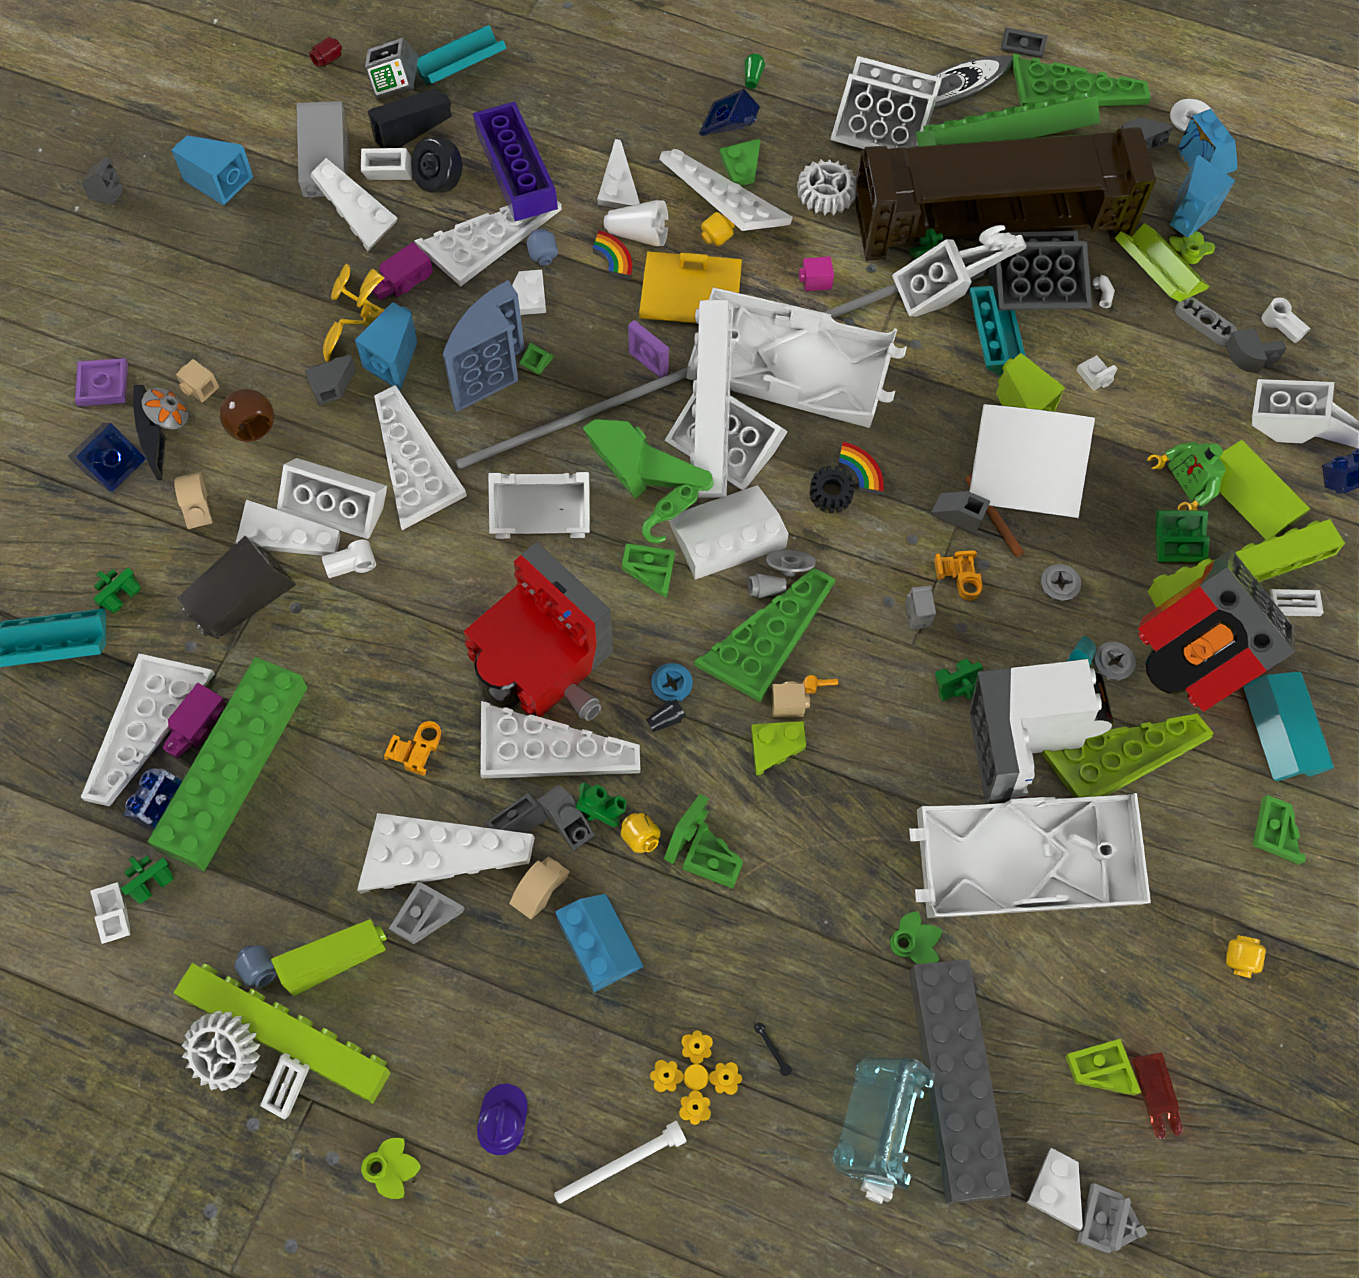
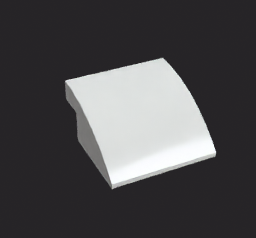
M857 56L853 73H849L830 140L860 149L884 145L888 149L918 146L916 132L924 130L923 126L929 124L942 78Z
M984 404L969 492L990 500L989 506L1078 518L1095 418Z

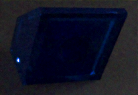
M745 89L714 101L699 134L706 136L750 126L756 121L760 106Z

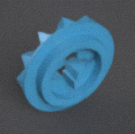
M669 663L660 666L654 672L651 685L653 693L661 701L670 700L671 702L677 699V701L682 702L687 695H690L693 680L690 672L685 667ZM667 676L673 682L679 681L676 683L677 691L671 686L665 687L668 684Z

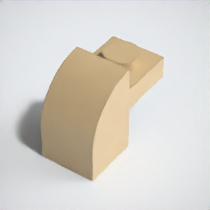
M202 472L176 477L174 480L175 492L187 529L212 524L213 520L206 499L208 493Z
M549 856L542 862L538 860L520 881L509 904L532 919L545 908L552 892L567 879L570 871Z

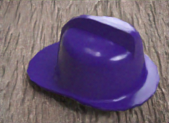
M499 1084L489 1090L482 1102L477 1137L481 1146L491 1154L506 1155L514 1151L521 1142L527 1116V1100L524 1093L517 1086Z

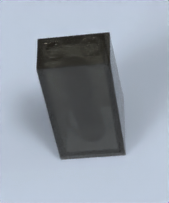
M244 536L177 598L183 605L181 610L189 618H194L197 622L195 627L205 637L210 635L219 639L293 588L296 583L266 548Z

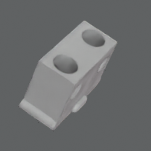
M931 585L912 587L906 597L905 606L910 630L929 628L936 615Z

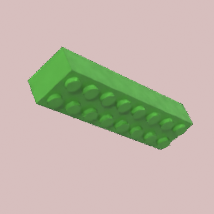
M1088 92L1064 95L1061 98L1045 99L1043 102H1031L1024 104V106H1013L1004 108L1001 111L985 112L983 115L967 116L960 120H948L942 124L923 126L924 130L916 132L918 146L1026 139L1100 123L1098 97L1089 96Z
M255 657L148 840V843L157 852L203 872L206 870L308 688L301 675Z

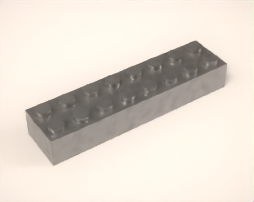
M970 960L913 965L909 975L946 1204L1006 1198L1011 1195Z

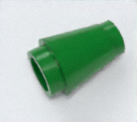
M750 54L744 61L745 86L750 89L757 88L765 68L764 58L759 54Z

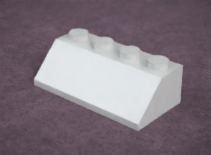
M296 458L283 466L277 510L368 539L383 510L387 486Z

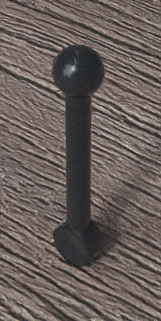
M763 1023L755 1024V1032L762 1036L781 1067V1075L789 1076L792 1069L788 1064L784 1063L765 1032V1025Z

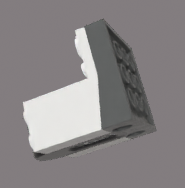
M1088 659L978 672L969 708V716L985 804L1006 803L1011 799H1025L1027 797V786L1032 784L1035 776L1032 753H1041L1044 750L1059 751L1065 748L1077 749L1083 747L1087 738L1101 735L1109 731L1113 726V716L1104 676L1094 671L1093 668L1090 669Z

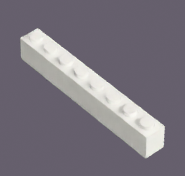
M729 300L700 301L699 309H696L695 314L696 323L699 324V332L695 333V346L698 347V356L694 357V370L697 371V380L693 381V393L696 395V404L692 405L695 428L691 430L694 452H691L690 463L709 471L714 480V485L710 490L698 492V498H726L733 306Z

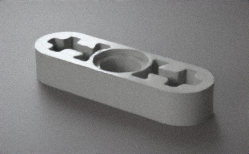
M1194 297L1181 302L1178 301L1175 307V313L1179 318L1218 345L1226 346L1232 332L1237 331L1232 323ZM1206 317L1210 319L1211 324L1202 323L1200 318Z

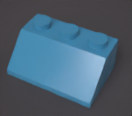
M606 894L582 898L555 911L557 921L593 992L643 967Z

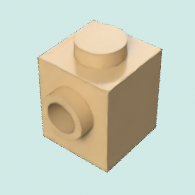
M194 359L187 365L182 366L176 374L180 382L178 386L181 391L187 396H194L201 403L219 388L214 374Z
M795 681L773 684L771 692L772 718L804 717L805 709L810 707L809 693H805L804 684H798Z

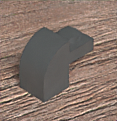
M1253 328L1233 331L1226 344V348L1232 362L1237 367L1247 372L1259 373L1265 363L1273 364L1280 360L1286 350L1284 340L1261 344L1256 329Z

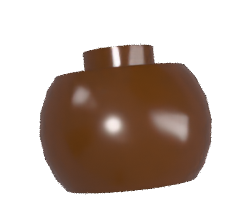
M241 389L231 393L223 401L220 408V420L222 427L231 437L239 441L251 442L264 437L271 430L274 423V410L270 401L260 392L252 389Z

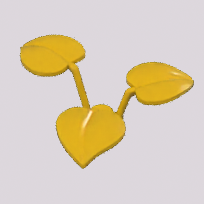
M348 264L343 266L340 276L336 279L331 299L337 300L340 293L343 292L357 302V307L363 306L360 316L364 318V321L340 319L339 322H334L323 344V355L326 362H330L331 353L341 335L344 324L368 327L385 310L366 299L372 290L384 279L375 269H371L365 277L360 288L359 297L346 290L344 286L350 276V266Z

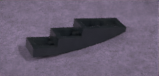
M134 385L133 410L140 445L156 479L162 480L166 437L160 426L151 421L142 408L141 401L144 393L147 392L144 385Z

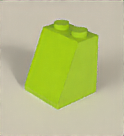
M1022 353L1014 359H1008L1002 367L1004 372L997 381L999 386L996 395L1002 406L1055 412L1065 387Z

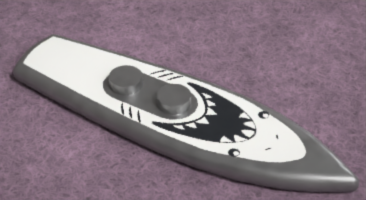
M1012 56L976 58L956 64L932 75L942 78L933 110L964 100L992 86L1012 66Z

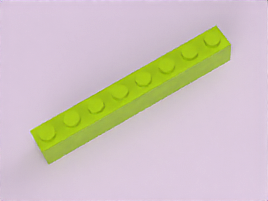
M1331 519L1323 522L1316 520L1303 529L1293 528L1283 536L1276 537L1274 535L1265 539L1260 544H1248L1235 553L1257 581L1261 582L1334 556L1344 546L1345 542ZM1206 559L1195 567L1189 568V566H1186L1176 571L1175 574L1169 576L1163 574L1155 578L1148 590V594L1156 608L1202 577L1206 565L1214 560Z
M192 963L173 992L183 1001L207 1014L221 1011L223 1014L232 1012L233 1018L242 1016L241 1023L243 1025L250 1023L248 1031L250 1033H257L253 1039L282 1055L285 1053L289 1054L292 1060L295 1058L300 1060L299 1064L309 1065V1069L372 1104L391 1074L385 1067L387 1062L373 1054L370 1059L360 1054L362 1049L349 1041L343 1045L336 1041L338 1036L325 1028L319 1032L312 1028L314 1024L312 1021L301 1015H298L297 1019L288 1015L289 1009L277 1002H274L273 1006L264 1002L266 998L264 995L253 989H250L249 993L240 989L242 984L229 976L225 980L216 976L218 971L205 963L201 967Z

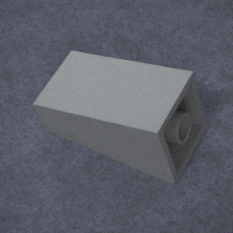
M342 101L297 103L298 182L303 197L325 196L311 178V172L325 158L330 160L348 176L350 132Z

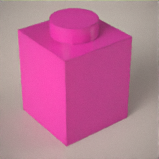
M831 256L803 259V265L798 270L799 282L804 284L805 291L832 289L834 271Z

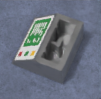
M404 38L368 49L365 68L375 98L378 101L408 92L414 88L419 54Z

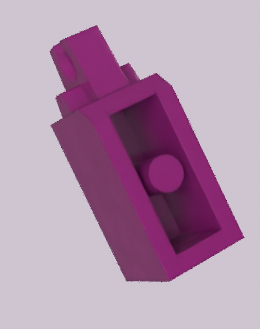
M412 242L380 264V275L384 279L371 293L378 300L392 293L396 298L403 293H407L413 286L426 280L433 273L430 258Z
M197 683L168 719V726L172 732L162 747L164 751L178 759L191 746L197 749L201 743L208 739L212 728L216 725L226 708L227 703L210 689Z

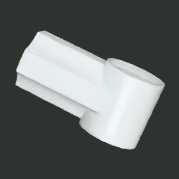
M1273 299L1262 314L1263 323L1270 328H1278L1291 341L1297 343L1310 328L1291 312V304L1286 299Z
M367 540L354 541L349 544L348 549L322 556L328 578L351 571L364 573L376 566L370 543Z

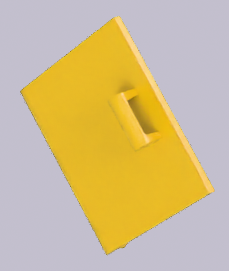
M647 251L639 318L696 323V309H699L700 301L709 300L713 287L739 293L742 259L710 257L705 254L681 252L680 254Z

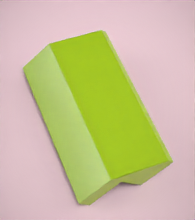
M1144 223L1132 237L1122 231L1115 237L1121 246L1171 298L1181 302L1210 287L1166 240L1149 225Z
M1243 440L1223 451V454L1219 457L1226 468V472L1221 478L1219 492L1265 539L1274 535L1277 536L1288 525H1294L1311 510Z

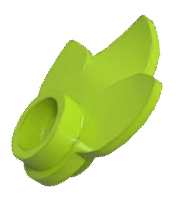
M1195 231L1188 238L1186 236H1170L1169 238L1170 246L1180 252L1181 257L1188 264L1198 263L1204 255L1212 254L1215 250L1214 243L1204 242V236L1198 231Z
M390 1138L384 1141L377 1152L365 1157L361 1165L363 1177L367 1181L375 1183L378 1192L390 1199L403 1198L405 1194L403 1181L411 1179L421 1169V1165L414 1157L403 1153L405 1147V1140L403 1138ZM381 1163V1171L376 1174L373 1173V1164Z

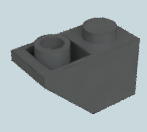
M1142 117L1121 126V128L1140 127L1148 151L1165 145L1173 129L1171 124Z
M104 157L94 164L82 182L89 199L114 205L117 198L122 194L123 187L108 157Z
M350 354L337 357L330 362L315 365L305 370L319 406L342 398L356 372Z
M969 491L941 493L930 515L976 534L986 514L990 500Z
M559 785L537 800L550 823L573 851L595 835L581 811L576 808V803L571 794Z

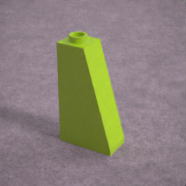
M369 919L276 956L271 961L281 984L294 997L385 951L386 948L383 941L387 940L381 925L375 927L372 920Z

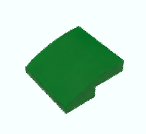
M1156 510L1155 539L1157 561L1201 562L1208 559L1210 537L1206 536L1208 511Z

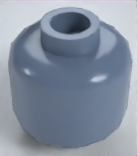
M537 229L530 233L526 241L530 259L538 262L540 265L552 263V260L558 255L554 234L548 232L547 229Z
M249 945L238 953V958L234 965L235 971L247 986L265 987L276 976V970L271 961L273 956L263 945L253 947Z

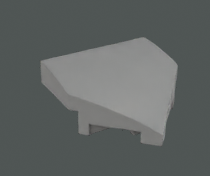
M1090 1184L1082 1217L1083 1227L1079 1231L1077 1243L1104 1253H1110L1111 1251L1120 1250L1121 1247L1148 1233L1144 1226L1140 1225L1130 1205L1132 1202L1129 1198H1124L1121 1193L1098 1184Z

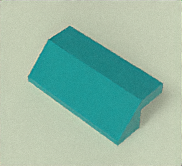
M487 25L419 56L416 72L426 85L432 84L507 48L503 40L496 41L490 25Z
M993 286L970 287L969 294L986 368L1001 376L1004 372L1002 367L1008 359H1014L1020 353L1025 356L1015 310L998 311Z
M105 608L0 622V667L98 655L102 653L106 646Z
M1302 672L1265 675L1243 686L1273 780L1278 782L1302 773L1310 777L1335 769Z

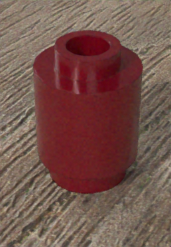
M327 37L312 47L309 57L316 67H325L342 55V46L337 39Z

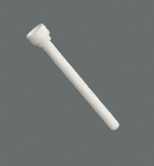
M674 1121L666 1125L667 1129L663 1130V1134L555 1192L554 1196L557 1202L562 1203L667 1145L669 1147L674 1145L678 1147L687 1141L678 1122Z

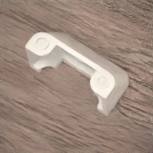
M576 472V474L572 475L564 473L510 474V476L501 473H488L489 533L495 534V539H510V534L570 533V538H585V533H590L589 472Z

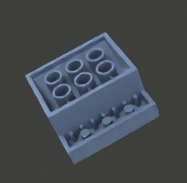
M508 280L486 293L467 310L455 326L445 346L443 358L453 407L456 412L518 381L515 355L525 351L518 293Z

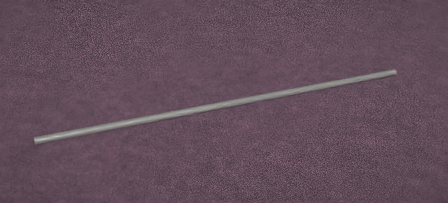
M895 283L823 313L831 314L833 319L899 291ZM688 367L455 461L456 466L460 470L687 378Z

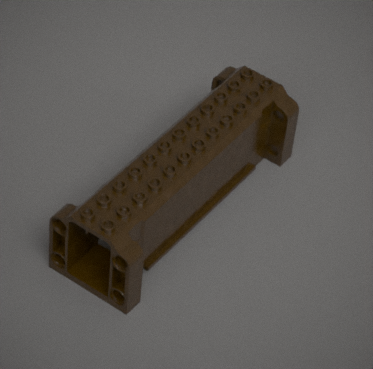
M1140 127L1119 128L1116 132L1073 134L889 149L886 145L865 147L861 151L855 202L865 261L886 259L888 247L911 246L914 242H920V238L926 237L927 229H934L936 234L942 233L943 240L980 237L982 232L998 225L1005 226V230L999 232H1052L1086 229L1087 226H1090L1092 232L1108 230L1111 242H1118L1115 237L1121 231L1131 237L1133 236L1156 183V177Z

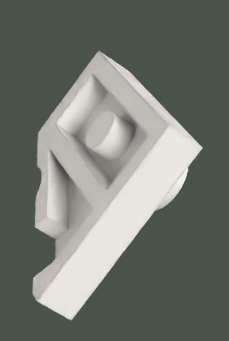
M1050 1148L1026 1203L1077 1231H1080L1083 1227L1079 1163Z

